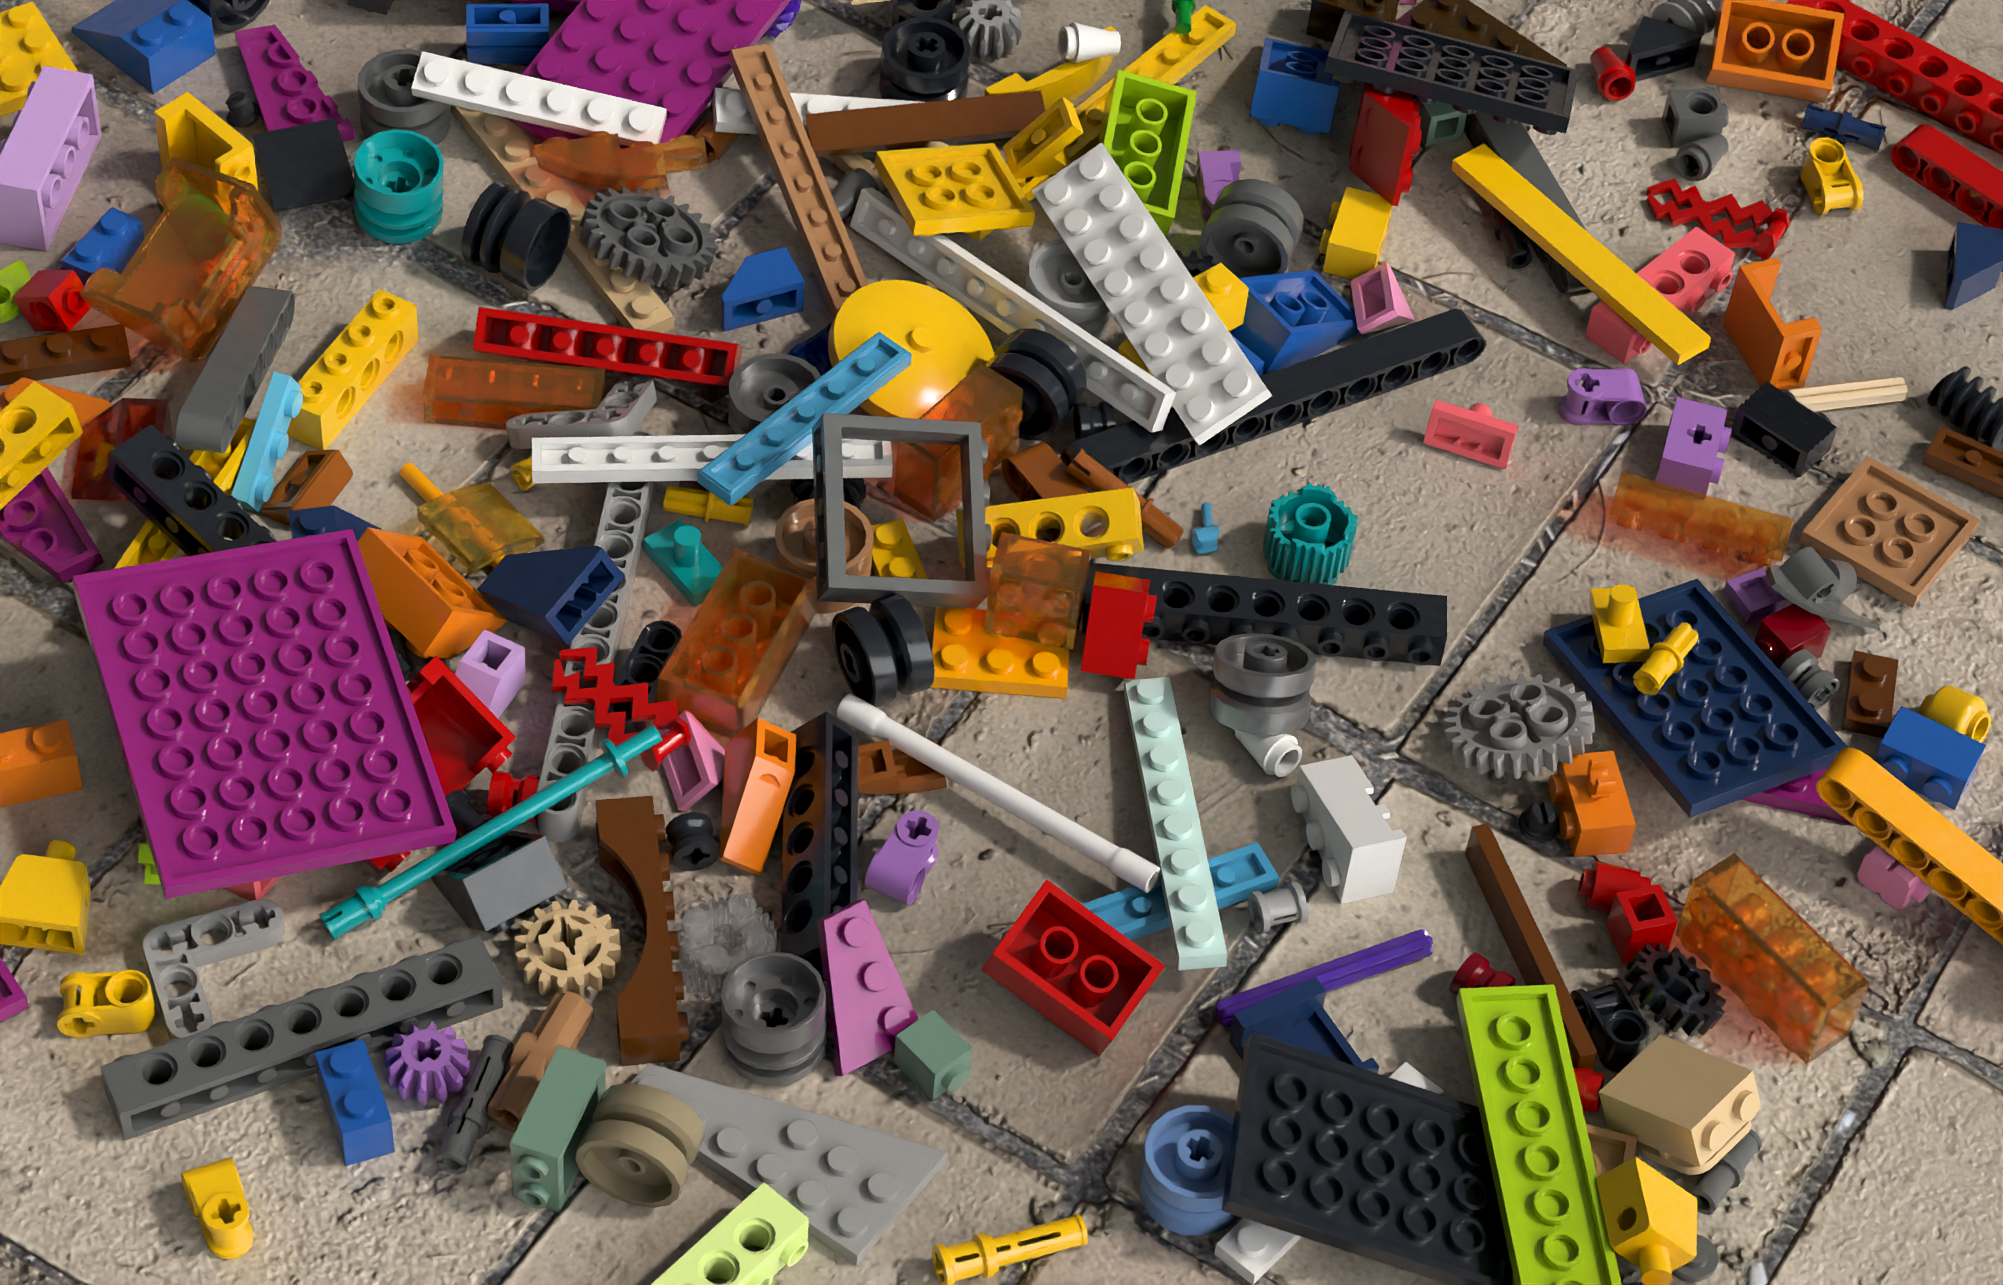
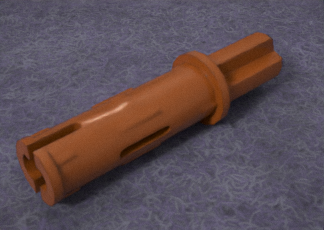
M1083 449L1074 458L1076 462L1072 460L1065 470L1067 474H1071L1093 492L1131 488L1085 453ZM1136 492L1140 501L1142 530L1164 547L1170 549L1182 536L1183 527L1152 504L1154 499L1150 497L1149 500H1146Z

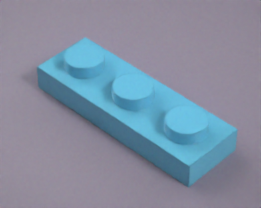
M275 371L273 372L231 494L240 502L243 508L258 513L262 503L267 502L272 494L274 487V477L272 474L277 459L281 460L286 453L289 437L286 433L291 418L297 417L303 402L302 387L291 376Z

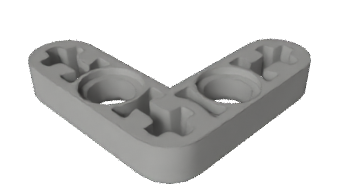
M636 375L619 380L596 409L528 413L513 417L506 422L510 446L516 449L532 448V438L631 436L657 402L654 378L648 375Z
M266 899L253 900L160 925L151 929L145 935L143 940L145 963L169 1039L184 1038L213 1026L212 1014L197 967L276 945L282 939L285 932L283 913L278 904ZM264 919L269 927L260 929L255 921ZM240 924L243 935L236 937L235 925ZM219 929L227 933V938L219 944L210 945L201 941L202 935L209 930ZM192 937L193 949L188 950L185 939ZM169 945L173 953L163 955L159 947ZM182 980L192 985L191 990L182 996L175 997L165 992L166 987L174 981ZM191 1011L193 1023L198 1031L188 1033L184 1027L182 1013Z

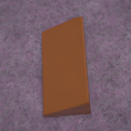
M339 450L306 451L262 507L261 512L265 517L290 526L288 511L331 506L352 478L353 471Z

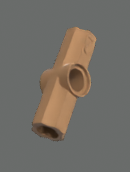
M570 991L562 994L556 993L533 1032H525L519 1038L511 1055L509 1071L488 1104V1115L500 1127L515 1133L557 1047L561 1046L574 1051L594 1018V1008L588 1005L582 996Z

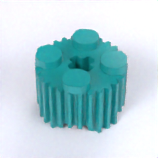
M1308 483L1307 486L1297 489L1295 494L1290 491L1288 496L1282 495L1278 500H1272L1265 529L1263 552H1265V559H1269L1268 571L1275 578L1287 579L1290 577V581L1296 579L1299 582L1307 581L1308 583L1333 585L1337 582L1339 573H1344L1345 567H1348L1358 524V516L1351 512L1350 507H1345L1344 501H1337L1338 497L1330 490V486L1322 488L1319 483L1316 486Z

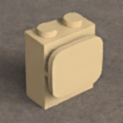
M1661 1034L1599 1091L1608 1129L1637 1136L1641 1152L1646 1158L1688 1175L1704 1173L1718 1163L1750 1131L1751 1119L1762 1108L1752 1070Z

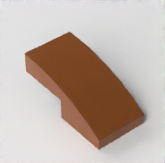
M889 739L858 746V792L906 794L947 788L946 778L943 774L898 749L891 750Z

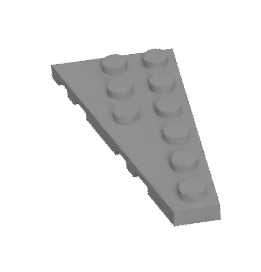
M650 1063L630 1082L648 1085L668 1092L686 1103L699 1116L705 1128L704 1140L696 1160L749 1195L765 1182L809 1218V1235L856 1266L947 1161V1152Z

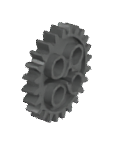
M621 186L619 193L611 188H607L605 195L597 192L594 200L589 199L580 223V227H582L580 236L587 239L585 247L597 250L594 258L608 259V269L622 268V275L625 278L633 273L638 275V280L642 284L646 281V278H650L657 287H661L663 280H667L673 287H677L679 280L687 285H691L693 277L701 280L704 272H709L718 248L714 244L717 236L709 233L711 225L700 223L702 214L688 213L690 205L682 204L678 206L674 204L675 197L672 195L666 199L660 198L658 190H654L651 195L645 194L640 186H637L635 193H632L625 186Z

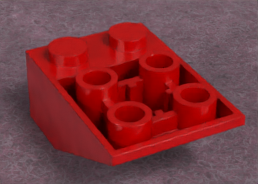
M1364 82L1348 155V169L1391 205L1398 206L1401 193L1408 194L1411 186L1413 169H1410L1412 155L1410 154L1417 155L1422 133V130H1419L1421 116H1418L1420 103L1414 102L1413 94L1397 90L1393 94L1383 93L1375 90L1372 84Z

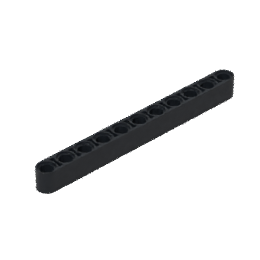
M1452 309L1259 376L1272 396L1201 445H1198L1174 407H1171L1161 431L1151 433L1133 420L1071 443L1062 451L1060 459L1068 467L1072 460L1076 462L1074 458L1083 449L1085 453L1128 485L1469 364L1483 353L1486 347V340L1461 309ZM1082 484L1089 493H1093L1092 490Z

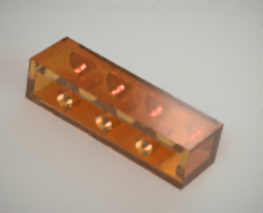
M430 355L423 389L424 423L507 430L506 422L522 414L596 409L605 398V369Z

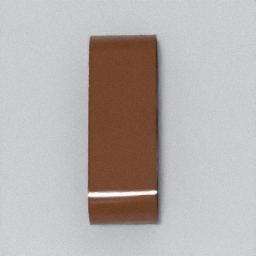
M1040 442L1002 460L1001 467L1004 479L1021 502L1089 493L1080 481L1065 472L1067 466L1045 442ZM1100 522L1092 523L1086 528L1084 535L1087 537L1100 535L1105 529V524ZM1050 528L1046 532L1055 541L1059 537L1061 530Z

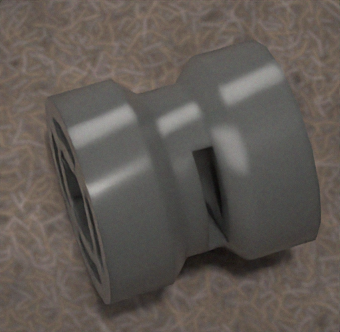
M1807 649L1794 653L1779 668L1781 673L1815 710L1824 706L1835 695L1840 685L1839 679L1830 671L1822 670L1819 667L1818 659Z

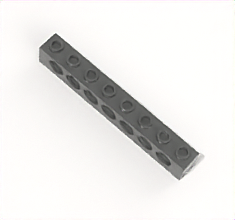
M480 935L466 940H455L438 950L420 956L406 957L389 967L374 972L360 973L351 980L328 988L311 990L302 997L279 1005L265 1006L256 1013L233 1021L218 1022L207 1030L184 1038L169 1039L158 1047L138 1054L120 1056L112 1063L100 1066L105 1094L124 1141L316 1074L315 1052L364 1039L368 1053L372 1054L392 1047L394 1034L408 1036V1029L411 1023L419 1030L427 1029V1026L433 1020L437 1030L500 1009L503 1007L502 979ZM448 982L449 984L440 985L439 983ZM397 998L403 999V1000H400V1001H391V1000L397 999ZM347 1015H357L354 1017H344ZM302 1031H309L308 1033H305V1034H296V1033L302 1032ZM253 1048H262L260 1050L250 1051V1049ZM214 1064V1065L211 1066V1067H207V1068H203V1067H202V1066H204V1065ZM158 1081H167V1082H165V1083H163V1084H159V1085H154V1084H153V1083L158 1082Z

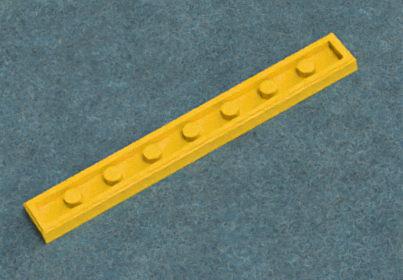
M1484 143L1453 159L1451 170L1676 365L1709 348L1711 337Z

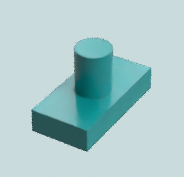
M678 520L643 539V551L694 607L732 588V576L701 543V533L696 527L685 525L681 520Z

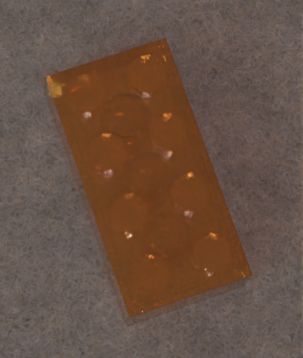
M735 548L658 677V702L676 700L678 716L682 712L688 711L694 715L707 731L729 739L736 736L758 717L817 613V577Z
M1733 853L1694 878L1675 932L1683 947L1688 952L1695 954L1713 972L1718 982L1728 986L1745 1003L1749 1012L1754 1017L1761 1019L1779 1037L1783 1046L1789 1051L1795 1052L1806 1064H1809L1847 1038L1869 982L1737 854Z

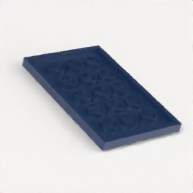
M1698 579L1638 599L1650 649L1654 644L1663 642L1674 627H1678L1683 622L1689 623L1691 628L1698 632V641L1683 658L1684 664L1682 669L1678 673L1671 674L1655 695L1642 693L1633 682L1635 680L1633 675L1646 662H1602L1592 615L1544 632L1543 645L1580 689L1585 692V695L1689 818L1828 768L1838 752L1848 747Z

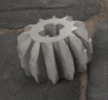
M965 0L962 9L958 10L955 26L968 37L971 55L978 53L982 60L986 56H993L999 60L1002 53L1013 54L1016 45H1019L1020 39H1022L1023 26H1021L1022 17L1020 9L1012 7L1011 0Z

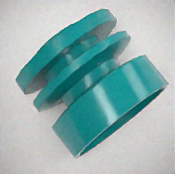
M388 130L378 132L364 140L357 149L354 160V214L359 226L369 236L387 243L405 244L420 241L433 233L440 224L443 212L444 160L440 149L428 137L414 131Z

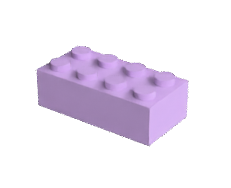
M43 66L37 81L30 83L27 91V101L23 109L17 110L15 113L13 129L8 139H3L0 144V243L47 252L102 136L92 74Z

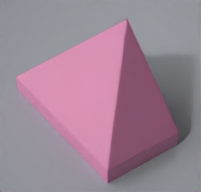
M1387 262L1350 281L1357 329L1361 334L1415 320Z
M688 711L682 712L678 717L688 723L691 740L684 749L679 746L662 759V765L677 808L683 812L687 811L724 777L725 749L694 715ZM669 729L661 730L659 732L660 735H664Z

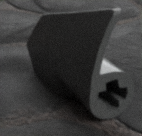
M1810 546L1793 554L1779 568L1769 567L1765 571L1770 586L1774 590L1810 613L1877 629L1881 625L1854 613L1842 603L1851 595L1857 583L1856 572L1853 566L1846 561L1821 558L1814 548Z

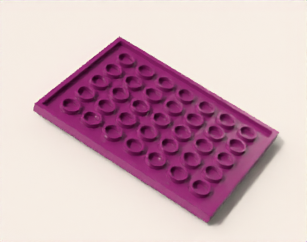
M353 529L73 576L74 594L165 899L455 842L457 831Z

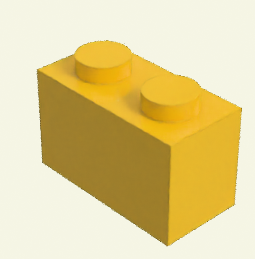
M1346 186L1342 201H1334L1331 208L1328 225L1333 226V229H1324L1319 253L1326 255L1323 272L1355 279L1376 268L1389 229L1393 205L1379 194Z

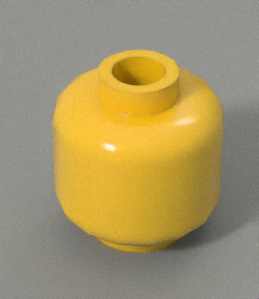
M1952 685L1943 686L1934 694H1928L1923 699L1919 708L1920 715L1979 742L1985 739L1990 728L1991 715L1987 712L1985 701L1977 695Z

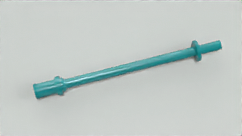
M652 724L617 746L608 738L603 739L601 745L604 753L378 887H366L362 884L355 888V895L328 911L318 914L327 932H330L331 938L336 941L339 937L369 919L376 922L383 917L381 912L385 911L386 904L613 769L621 777L627 776L629 771L625 762L661 742L660 733Z

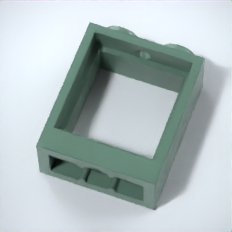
M561 1046L557 1047L510 1141L513 1197L519 1198L524 1204L538 1209L546 1207L558 1212L561 1211L580 1171L575 1161L577 1148L586 1129L592 1125L594 1111L603 1092L606 1091L605 1061Z

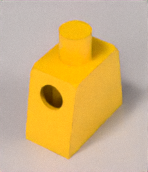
M53 840L49 842L44 857L22 854L15 858L0 885V944L83 955L91 891L87 866L80 861H74L77 850L71 843L63 840Z
M1635 1156L1596 1178L1610 1245L1616 1253L1640 1268L1641 1281L1644 1285H1668L1672 1280V1271L1691 1262L1697 1255V1198Z

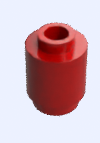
M1595 861L1591 870L1583 869L1578 886V896L1585 897L1586 908L1610 912L1617 892L1651 886V878L1641 876V872L1638 870Z

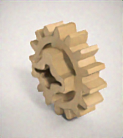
M572 900L568 909H562L557 901H553L552 912L546 914L543 910L536 908L534 910V922L526 920L521 922V935L515 936L517 970H524V982L527 985L539 981L540 994L545 995L551 988H554L560 994L565 993L567 990H574L576 994L584 998V987L590 985L593 989L600 991L602 989V976L610 979L614 978L615 964L621 961L619 929H611V917L609 914L597 918L595 905L591 904L585 911L579 910L577 900Z

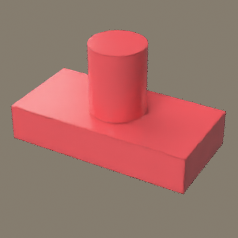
M1436 399L1431 410L1423 444L1506 469L1519 425L1494 418L1491 409L1482 403L1473 404L1469 409H1465Z

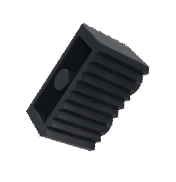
M1766 381L1759 390H1756L1753 395L1751 394L1749 399H1746L1743 404L1741 403L1731 432L1733 436H1738L1740 441L1745 440L1747 445H1752L1754 450L1760 451L1761 455L1766 454L1768 459H1773L1775 464L1780 463L1782 468H1787L1789 473H1794L1796 478H1799L1830 451L1838 427L1832 424L1825 414L1814 412L1798 402L1790 391L1779 389Z

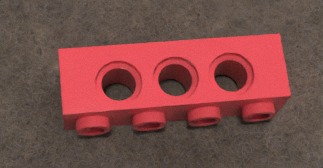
M1695 227L1636 274L1686 315L1689 312H1697L1706 301V298L1715 291L1718 293L1722 292L1728 286L1733 277L1731 267L1735 252L1698 227ZM1600 301L1592 308L1585 337L1623 364L1637 353L1640 355L1644 354L1652 346L1648 339L1605 302Z

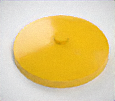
M885 280L871 283L858 289L845 300L829 330L828 352L832 368L878 332H881L912 354L911 365L859 405L872 416L963 422L971 421L980 412L981 407L975 397L974 382L987 362L994 357V351L981 325L960 303L937 289L905 280Z

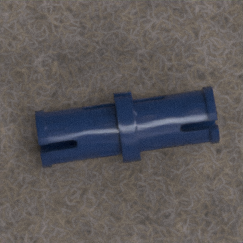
M1810 103L1801 125L1802 129L1834 137L1839 143H1843L1844 140L1879 151L1887 127L1852 117L1851 112L1844 111V114Z

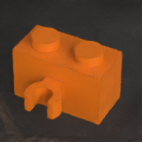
M1614 751L1584 753L1583 755L1572 754L1573 763L1571 764L1558 761L1557 771L1549 776L1548 790L1551 801L1558 802L1560 809V833L1564 840H1569L1573 857L1628 853L1636 823Z

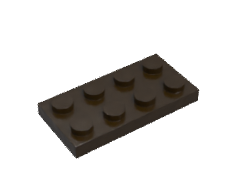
M1423 0L1395 21L1397 24L1567 67V64L1469 0Z

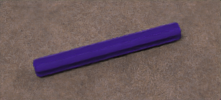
M1419 929L1220 999L1215 1003L1216 1018L1223 1027L1229 1028L1232 1026L1235 1013L1314 977H1317L1325 988L1326 993L1418 961L1432 955L1433 940L1426 930Z

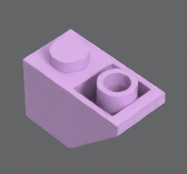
M484 629L460 660L455 675L497 718L501 716L526 683L525 647Z

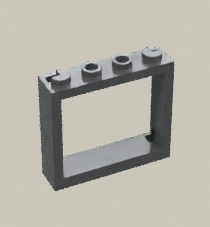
M823 413L812 427L817 601L872 604L876 599L897 593L902 594L912 606L976 609L988 594L992 592L994 583L993 570L991 567H987V551L991 546L992 530L990 524H985V508L989 503L990 486L988 481H983V465L987 461L988 443L985 438H982L981 423ZM842 439L960 445L966 581L846 575Z

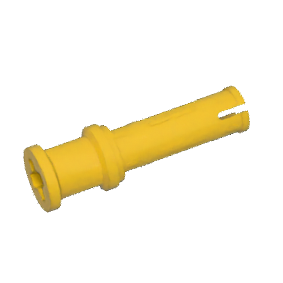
M1075 1214L1069 1218L1031 1226L995 1237L980 1232L974 1234L972 1240L950 1246H945L943 1243L934 1244L931 1252L932 1262L939 1284L954 1285L955 1281L982 1275L983 1278L994 1277L995 1273H998L999 1267L1042 1257L1076 1246H1085L1088 1243V1234L1082 1216ZM1047 1237H1053L1052 1239L1040 1241V1242H1037V1243H1033V1244H1029V1245H1025V1246H1021V1247L1018 1246V1245H1021V1244H1025V1243H1028V1242H1032V1241L1044 1239V1238H1047ZM965 1259H971V1260H967V1261H963V1262L956 1263L957 1261H961V1260H965Z

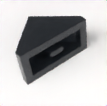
M1644 16L1626 59V64L1635 72V82L1694 67L1702 37L1696 31Z

